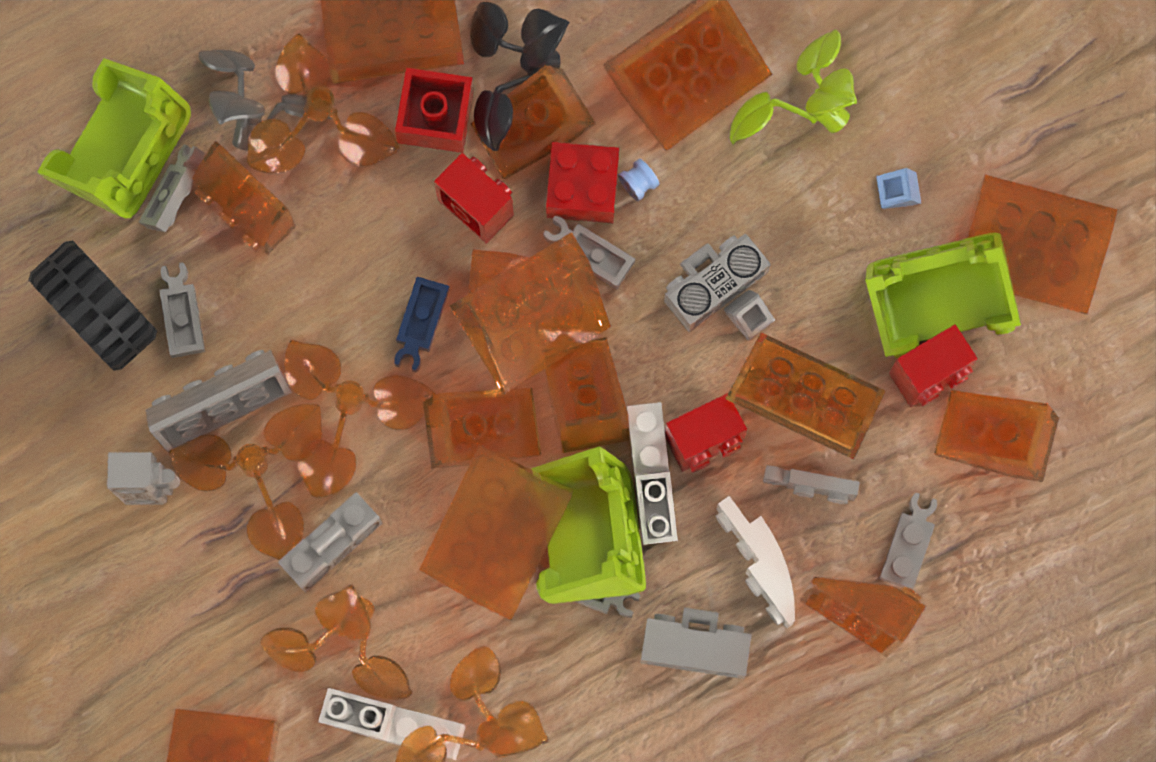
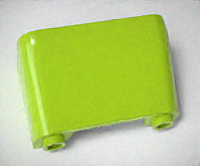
M103 58L92 80L93 90L102 100L71 153L68 154L59 149L51 151L45 157L37 173L59 187L112 214L126 219L134 216L141 207L187 127L191 117V109L188 102L160 77Z
M999 233L983 234L877 260L867 266L865 281L885 357L894 355V358H899L918 347L920 341L931 339L954 324L957 325L961 332L986 326L988 330L995 331L997 335L1010 333L1015 330L1016 326L1021 325L1002 238Z
M599 446L528 469L526 494L532 503H535L544 510L550 568L542 570L539 574V579L536 581L537 591L541 599L550 604L626 596L644 591L646 587L634 484L628 467Z

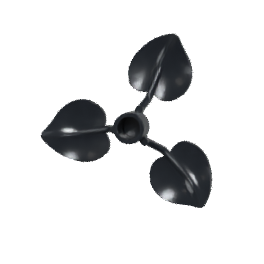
M484 1L479 3L474 13L471 25V43L475 52L481 57H492L500 45L503 48L522 53L520 65L528 73L526 76L497 86L494 93L490 90L482 91L476 101L474 108L475 128L483 143L493 151H499L500 144L506 137L513 119L511 100L502 92L528 81H537L538 75L554 76L560 69L561 59L556 48L570 22L554 15L548 10L538 8L531 10L527 14L521 28V38L525 44L523 47L508 43L502 39L508 30V20L500 6Z

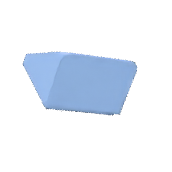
M904 168L876 176L882 209L921 204L918 178L915 171Z

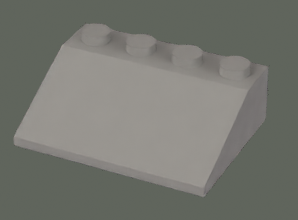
M264 350L253 352L245 358L246 362L236 367H233V365L224 366L214 373L215 377L204 382L202 380L193 381L183 387V392L173 397L171 395H164L154 400L152 407L146 409L147 423L151 434L167 452H170L291 394L292 392L272 351L264 352Z

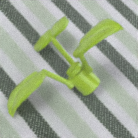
M836 29L814 40L799 56L797 62L798 72L801 75H808L812 72L814 79L819 85V88L808 99L805 106L806 111L779 99H771L767 92L759 93L747 100L736 113L730 129V141L733 145L738 140L746 139L763 129L773 115V107L776 106L805 117L813 124L819 121L830 133L840 131L848 123L850 114L844 108L857 104L852 73L848 69L843 68L832 72L823 80L820 76V69L832 64L840 50L841 36Z

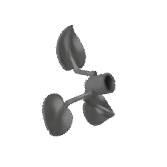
M220 49L199 52L198 58L205 66L217 71L235 72L238 77V94L230 91H213L209 95L210 108L220 125L237 119L232 144L238 149L245 151L258 150L262 132H269L271 123L282 110L298 117L332 119L337 122L339 120L337 114L328 105L314 97L303 94H286L282 96V102L276 104L266 121L263 122L261 120L265 114L264 106L258 101L244 97L243 71H253L255 68L254 62L248 56L232 50Z

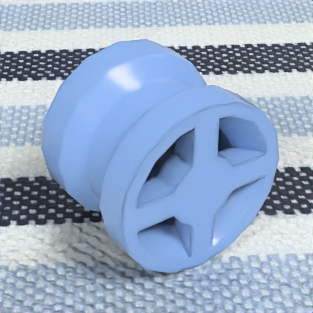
M642 159L636 160L633 163V168L629 171H622L618 174L619 181L625 190L638 202L644 198V193L648 189H655L660 185L652 169Z

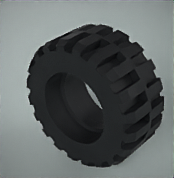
M73 240L62 243L30 272L29 282L113 371L123 369L155 340L157 335L155 327Z

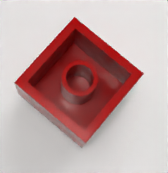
M406 67L395 127L397 143L464 153L474 95L473 77Z
M552 142L546 217L553 219L555 216H558L564 220L613 224L620 148Z
M461 153L434 180L437 200L487 244L514 216L513 201L510 196L512 191L500 179L494 182L486 174L487 168L476 157L473 156L469 159L465 154Z
M954 324L896 359L889 375L910 407L918 403L924 407L939 398V393L946 386H949L952 390L969 379L968 376L974 372L972 367L978 358L957 325Z
M729 393L667 422L665 425V439L681 471L684 472L691 469L692 473L711 464L709 460L720 453L724 458L741 449L740 444L744 442L747 427Z

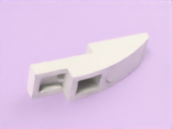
M657 402L626 406L643 545L678 541L662 404Z
M728 496L718 503L716 510L719 514L716 515V519L727 533L731 530L739 540L736 546L747 561L752 558L755 562L746 571L749 577L745 580L748 587L756 597L762 594L770 605L766 610L772 620L777 625L783 623L787 629L795 622V602L789 571L781 549L763 518L760 516L749 523L731 497Z
M331 688L327 690L318 721L346 731L453 760L457 759L466 727L460 723Z

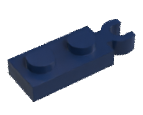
M416 277L396 338L397 343L405 345L395 355L394 363L396 367L400 368L403 358L411 357L414 359L412 372L417 373L420 369L421 359L419 351L430 352L450 290L448 285Z

